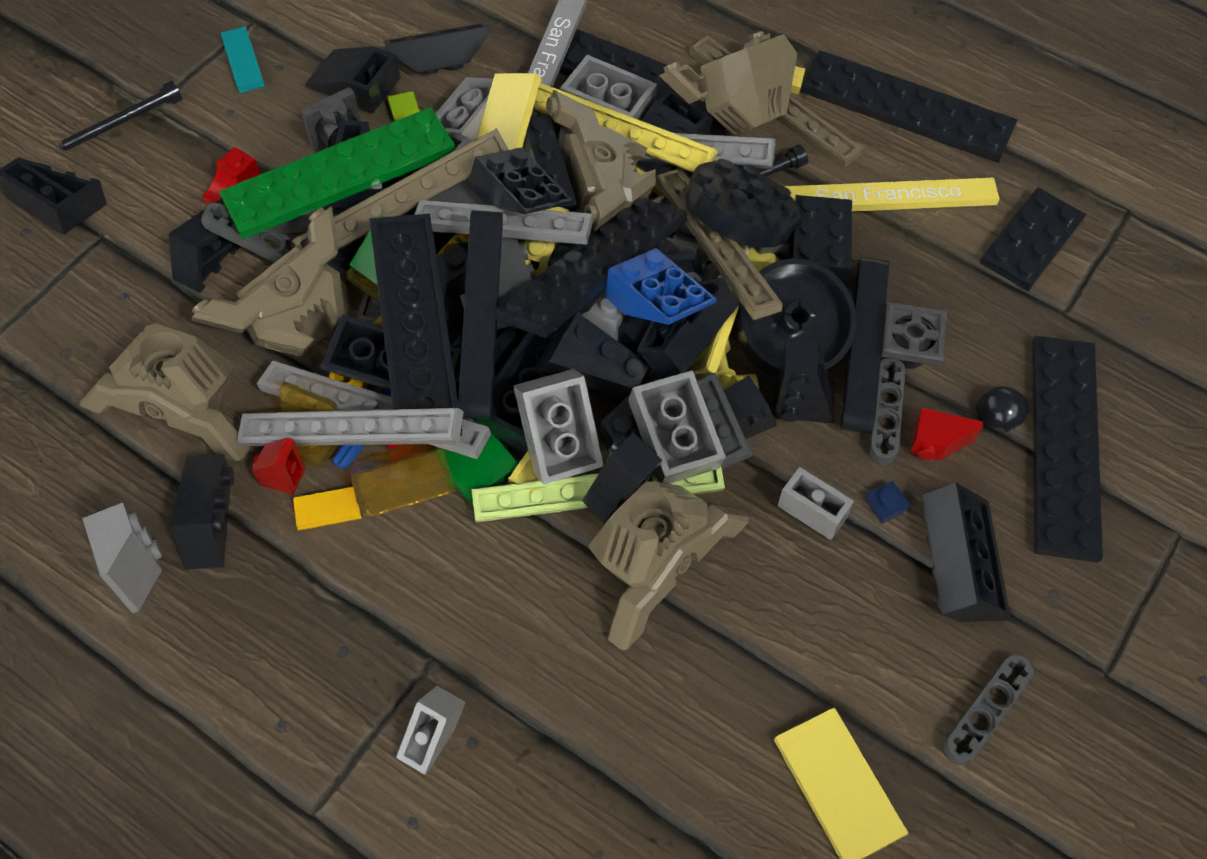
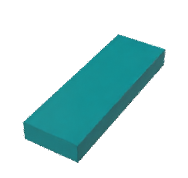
M246 26L221 32L239 93L265 87Z

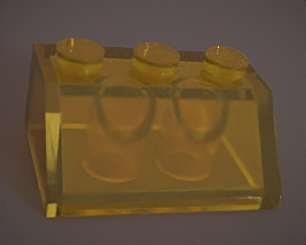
M430 444L407 445L353 461L351 464V480L356 501L365 518L457 491L446 450Z

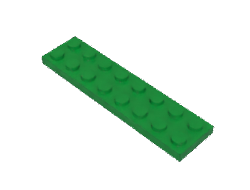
M432 107L220 190L219 193L243 240L435 162L455 150V144Z

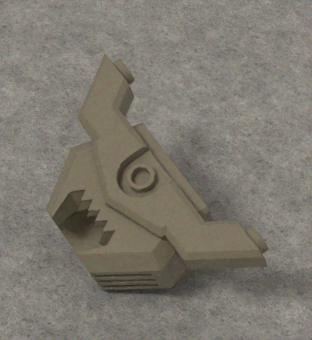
M763 30L748 36L749 42L744 44V49L700 66L701 74L699 75L688 64L680 66L679 61L663 67L665 73L659 76L688 104L700 99L705 102L707 111L732 135H737L787 114L797 53L785 34L771 39L770 33L764 35Z
M553 90L551 97L547 99L546 110L548 114L552 115L554 122L572 130L573 134L567 135L561 153L577 202L576 213L592 214L593 223L590 234H593L619 212L631 207L636 199L649 197L652 188L656 184V170L654 169L643 174L638 173L637 161L640 157H645L647 147L608 127L599 125L593 109Z
M332 206L326 211L321 207L309 217L311 221L308 227L309 244L305 248L301 249L295 246L237 293L235 302L220 298H214L210 302L207 299L202 300L192 309L194 315L191 321L241 334L248 330L257 347L299 357L308 352L338 326L342 314L345 315L340 272L327 265L338 254Z
M157 323L148 325L109 367L111 373H105L79 402L81 407L95 413H104L113 406L139 416H144L146 413L153 418L166 420L170 427L202 437L217 455L225 454L228 460H242L250 449V446H242L237 443L239 432L223 413L217 410L231 382L235 364L196 336Z
M656 481L645 482L613 513L588 545L599 562L629 586L620 596L608 634V641L620 650L628 649L644 632L650 612L677 585L675 578L687 571L692 560L699 562L721 538L735 537L749 523V517L736 508L713 504L707 507L706 502L679 485Z

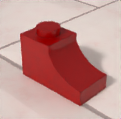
M234 146L216 163L215 178L208 190L202 195L203 200L207 205L221 199L220 190L261 175L256 159Z

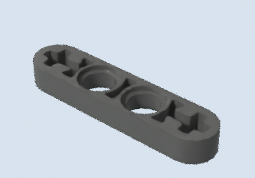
M211 203L208 204L203 212L201 221L206 229L273 262L278 261L295 247L293 239L271 228L242 240L225 205ZM214 215L218 216L219 220L214 219ZM264 240L273 241L278 248L271 249L267 247Z
M885 358L880 363L876 417L869 440V456L873 462L879 465L891 464L899 451L905 383V366L899 359ZM887 369H892L894 374L892 382H887L889 374ZM884 392L892 393L896 397V401L887 403L882 400L880 394ZM880 418H888L894 423V427L891 429L882 428L878 420ZM883 439H888L886 442L887 454H883L880 449Z
M1012 655L1000 665L946 739L944 754L950 762L955 765H966L977 756L1032 679L1034 674L1033 666L1027 658L1021 655ZM1017 666L1021 669L1020 675L1010 685L1005 680L1012 673V669ZM995 688L1003 691L1007 698L1006 704H995L990 699V690ZM972 714L983 715L988 721V729L984 731L976 729L971 723ZM968 734L972 739L965 747L966 752L959 755L955 751L957 748L956 744L960 743Z

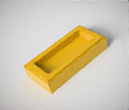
M356 486L293 498L298 531L362 519Z

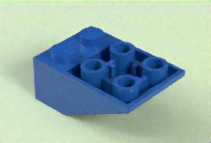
M657 248L615 265L608 270L605 298L625 315L669 325L716 303L717 300Z

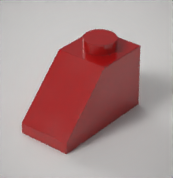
M921 408L914 426L910 454L918 455L925 460L935 459L940 461L975 442L983 427V422Z
M291 438L265 444L261 454L256 455L252 464V472L259 485L294 495L306 470L295 441Z

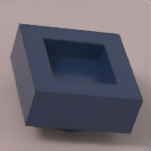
M893 480L867 493L865 496V501L881 524L908 511L910 504Z

